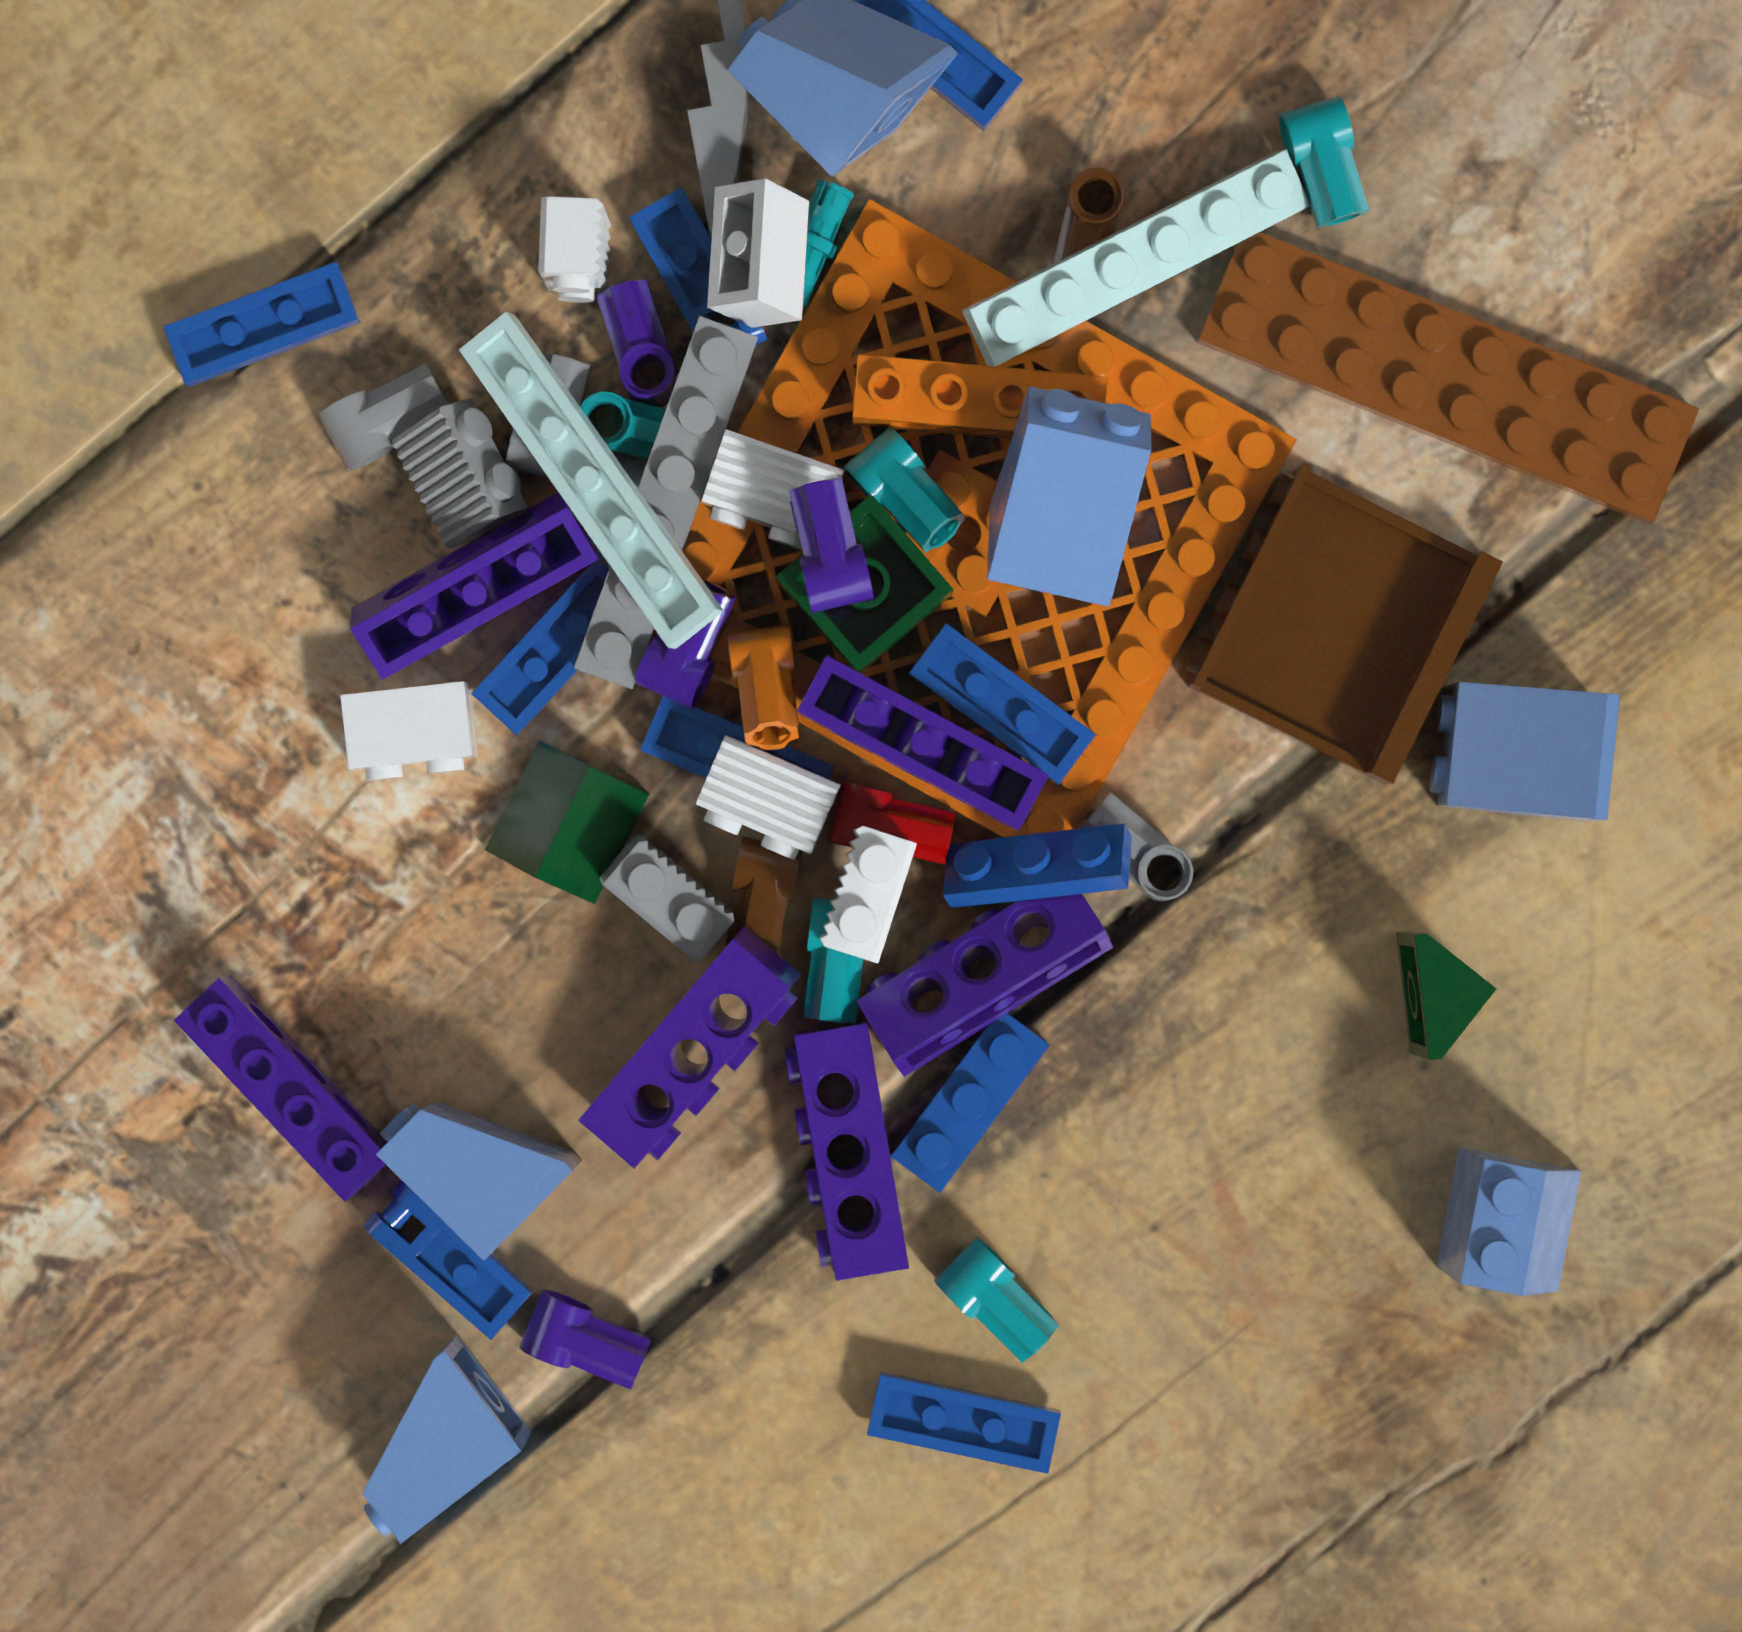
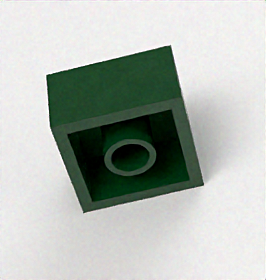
M872 494L850 512L856 543H861L874 599L812 613L799 557L776 576L778 584L849 666L859 673L867 669L947 600L954 590Z

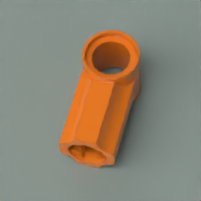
M789 625L727 633L734 687H739L746 745L757 746L763 751L785 748L787 743L799 738L796 699L793 695L792 680H796Z

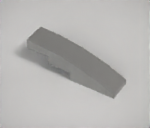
M717 0L725 41L701 45L712 106L687 110L711 239L715 187L739 183L747 124L748 91L728 71L729 67L743 50L737 44L738 39L745 31L741 0Z

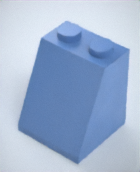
M787 0L776 11L770 22L764 17H760L744 31L737 41V44L743 50L734 60L728 71L833 177L894 133L958 53L951 45L853 0Z
M1031 386L1028 387L990 502L987 580L1109 607L1151 453V414L1137 411L1125 404H1105L1079 398L1070 392L1060 389L1044 390Z
M1468 682L1450 684L1448 695L1440 694L1436 709V731L1444 732L1442 756L1434 755L1431 762L1429 790L1430 792L1438 793L1437 806L1575 821L1607 820L1620 695Z
M433 1101L422 1109L413 1103L409 1108L406 1107L380 1133L388 1143L376 1154L483 1261L582 1161L573 1151L437 1101Z
M1459 1147L1436 1267L1463 1285L1520 1296L1557 1292L1562 1275L1581 1170Z
M458 1334L446 1343L432 1361L362 1493L368 1501L364 1505V1511L369 1520L384 1536L392 1532L400 1544L520 1453L532 1433V1430Z

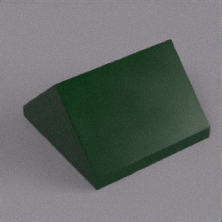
M539 740L485 850L536 879L596 904L604 888L600 881V876L622 851L649 794Z
M1413 931L1396 932L1410 1054L1427 1060L1442 1059L1497 988L1427 933Z

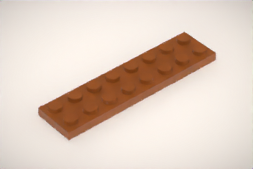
M1258 232L1235 245L1196 342L1647 524L1653 523L1656 519L1700 409L1262 232Z

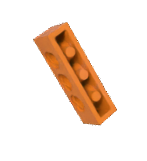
M858 354L853 425L1011 439L1029 386L1044 390L1060 389L1070 392L1079 398L1106 403L1108 376Z

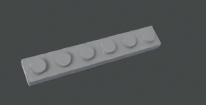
M699 316L638 487L640 493L681 551L685 545L758 341V337ZM611 566L574 669L633 689L639 664L649 645L654 627Z

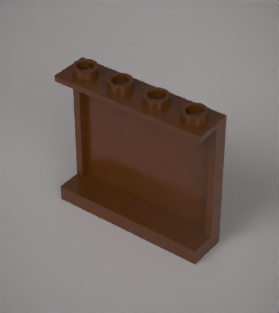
M1303 462L1296 468L1293 475L1283 471L1267 501V504L1276 508L1266 530L1258 526L1254 528L1239 559L1249 564L1239 585L1228 581L1214 607L1212 614L1221 618V621L1212 639L1209 640L1201 636L1188 659L1185 669L1194 673L1188 687L1384 785L1393 784L1503 561L1483 551L1474 554L1310 472L1312 466Z

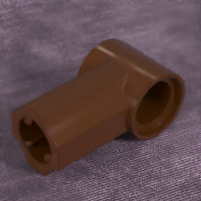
M1090 168L1082 171L1073 180L1066 196V206L1051 265L1114 234L1119 212L1124 203V189L1121 181L1113 172L1104 168ZM1089 184L1103 186L1110 194L1111 208L1100 215L1086 212L1080 206L1078 191Z
M743 836L732 890L736 891L732 909L734 922L728 929L725 948L745 926L779 955L787 903L793 901L803 851L799 849L795 860L761 846L762 840Z

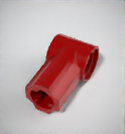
M840 782L841 787L837 793L826 842L851 847L849 842L856 839L853 830L865 826L917 843L913 854L914 858L945 864L956 813L920 803L914 804L893 799L894 794Z

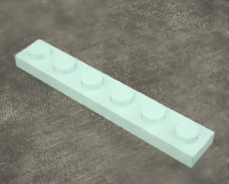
M1287 149L1279 150L963 309L962 312L986 365L998 366L1311 205Z
M506 311L459 349L668 648H678L724 612L514 314Z

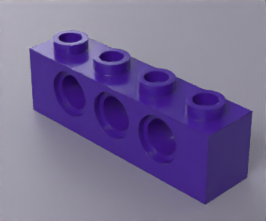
M557 492L352 607L350 630L380 678L384 680L599 559L597 546L560 493Z
M827 655L797 709V713L804 718L1015 831L1020 830L1049 774Z
M1083 894L1017 901L1004 910L1001 907H996L984 912L973 921L970 931L954 941L942 940L929 946L920 954L918 963L899 975L897 972H891L879 977L867 987V994L856 1002L903 1077L1109 951L1113 946L1105 928ZM1035 926H1043L1049 929V935L1041 945L1036 947L1020 945L1021 937L1028 929ZM984 958L997 961L996 968L989 977L982 980L968 978L969 969L976 961ZM933 990L944 993L942 1003L934 1011L928 1013L916 1011L917 1001L924 993Z
M744 926L578 1121L634 1169L648 1153L658 1161L681 1134L673 1126L681 1114L688 1109L697 1116L720 1089L711 1081L719 1070L726 1064L735 1072L759 1044L750 1035L763 1019L767 1020L772 1026H775L798 999L789 989L801 974ZM733 994L738 996L746 1006L747 1016L742 1019H735L726 1015L720 1006V995ZM692 1039L701 1043L707 1052L708 1061L698 1064L688 1060L682 1052L681 1041ZM652 1084L663 1089L668 1096L669 1107L657 1108L652 1106L644 1097L643 1085Z
M232 975L219 977L174 1019V1022L344 1202L354 1196L386 1166L376 1155L388 1143L380 1135V1132Z
M866 1020L856 1022V1024L849 1023L796 1032L794 1034L796 1047L784 1048L790 1085L802 1083L806 1107L795 1109L800 1145H813L816 1168L805 1170L811 1207L823 1205L827 1229L815 1231L821 1267L833 1266L836 1281L909 1269L868 1022ZM840 1073L851 1081L853 1094L847 1103L834 1107L825 1104L819 1098L817 1085L825 1075ZM850 1134L860 1140L864 1152L859 1162L849 1167H841L832 1162L827 1148L831 1140L836 1136ZM849 1196H863L873 1205V1217L866 1225L850 1227L840 1219L838 1207Z

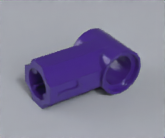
M647 279L629 280L611 286L606 291L596 295L619 366L620 379L634 401L663 407L669 403L679 371L673 361ZM655 362L662 364L666 368L664 380L654 389L646 390L635 385L636 372L644 364Z
M842 478L812 482L789 490L796 531L799 533L804 555L799 557L811 612L814 613L874 599L861 543H856Z
M703 580V582L724 612L676 649L668 648L659 634H657L647 647L635 677L636 684L690 709L696 707L711 679L715 666V659L711 657L736 599V596L730 594L725 588L708 580Z
M543 1289L519 1344V1349L548 1364L561 1368H570L572 1365L631 1389L652 1338L592 1314L593 1309L574 1298L552 1290Z

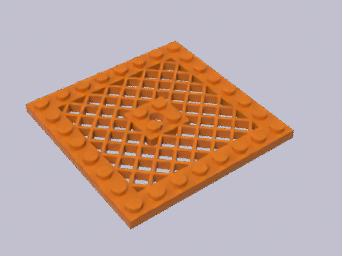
M869 199L737 433L798 454L815 424L823 455L811 459L836 467V462L854 458L874 441L871 428L860 426L865 443L832 452L824 421L853 413L856 384L854 368L857 367L858 355H853L873 319L875 318L883 348L860 355L896 358L899 355L928 348L931 361L942 362L938 349L939 344L969 336L977 365L987 366L962 310L1017 283V281ZM892 286L909 295L884 302ZM916 306L924 337L892 345L884 315ZM927 306L963 326L934 333ZM1084 321L996 367L1017 368L1022 366L1023 369L1034 370V366L1043 371L1108 376L1105 404H1125L1137 411L1151 414V432L1176 445L1172 448L1150 453L1144 476L1149 499L1137 502L1135 513L1152 509L1161 541L1133 549L1129 548L1127 541L1122 564L1131 594L1111 599L1109 607L1089 602V606L1058 614L1053 595L1041 592L1048 617L1016 626L1007 594L1027 588L987 580L990 502L997 481L976 470L979 467L1004 461L1010 445L1009 439L998 438L1001 450L969 459L963 435L952 434L959 460L939 449L927 470L919 439L941 433L912 430L899 433L907 443H910L913 451L921 459L926 467L924 471L959 507L964 517L975 521L980 529V541L971 550L958 551L946 542L940 548H934L925 553L900 526L954 589L949 597L951 599L944 601L928 616L956 608L963 636L978 647L1009 638L1018 671L1013 673L1032 687L1030 677L1063 669L1071 701L1058 704L1057 706L1065 712L1073 710L1071 716L1096 734L1059 785L1047 778L1020 830L1015 831L797 713L798 723L1002 838L1071 830L1080 827L1297 441L1294 437L1088 321ZM845 371L853 401L823 409ZM1182 456L1190 488L1160 496L1151 464ZM1194 456L1211 465L1202 483ZM861 490L845 493L847 504L867 498ZM703 493L682 552L702 580H708L721 587L725 584L726 590L736 596L732 606L733 614L729 613L711 657L715 659L712 674L734 686L727 633L755 630L757 628L747 623L748 621L778 613L781 626L789 625L796 672V680H792V687L798 709L821 667L820 663L800 652L830 644L823 635L795 643L786 611L798 608V606L792 599L783 601L776 579L775 569L790 565L803 551L772 559L763 529L767 526L748 520L745 530H741L710 519L712 507L701 504ZM1193 497L1171 536L1163 506ZM755 530L763 562L732 570ZM1163 551L1141 589L1133 559ZM767 572L775 603L742 612L733 581ZM998 597L1006 629L974 638L966 607L986 618ZM1133 604L1111 643L1102 612ZM1092 615L1101 648L1069 656L1061 624ZM924 619L916 625L923 649L922 653L890 661L887 650L880 657L882 664L868 667L861 674L866 677H872L884 673L888 688L900 694L893 670L915 665L931 644ZM1051 627L1059 659L1028 668L1019 635ZM655 629L653 631L651 640L658 634ZM832 646L836 661L846 665V661ZM1103 657L1081 696L1072 665ZM936 694L911 700L922 707L938 703L941 717L953 723L948 703ZM980 727L967 730L976 736L988 734ZM992 737L994 745L1006 751L1005 746Z

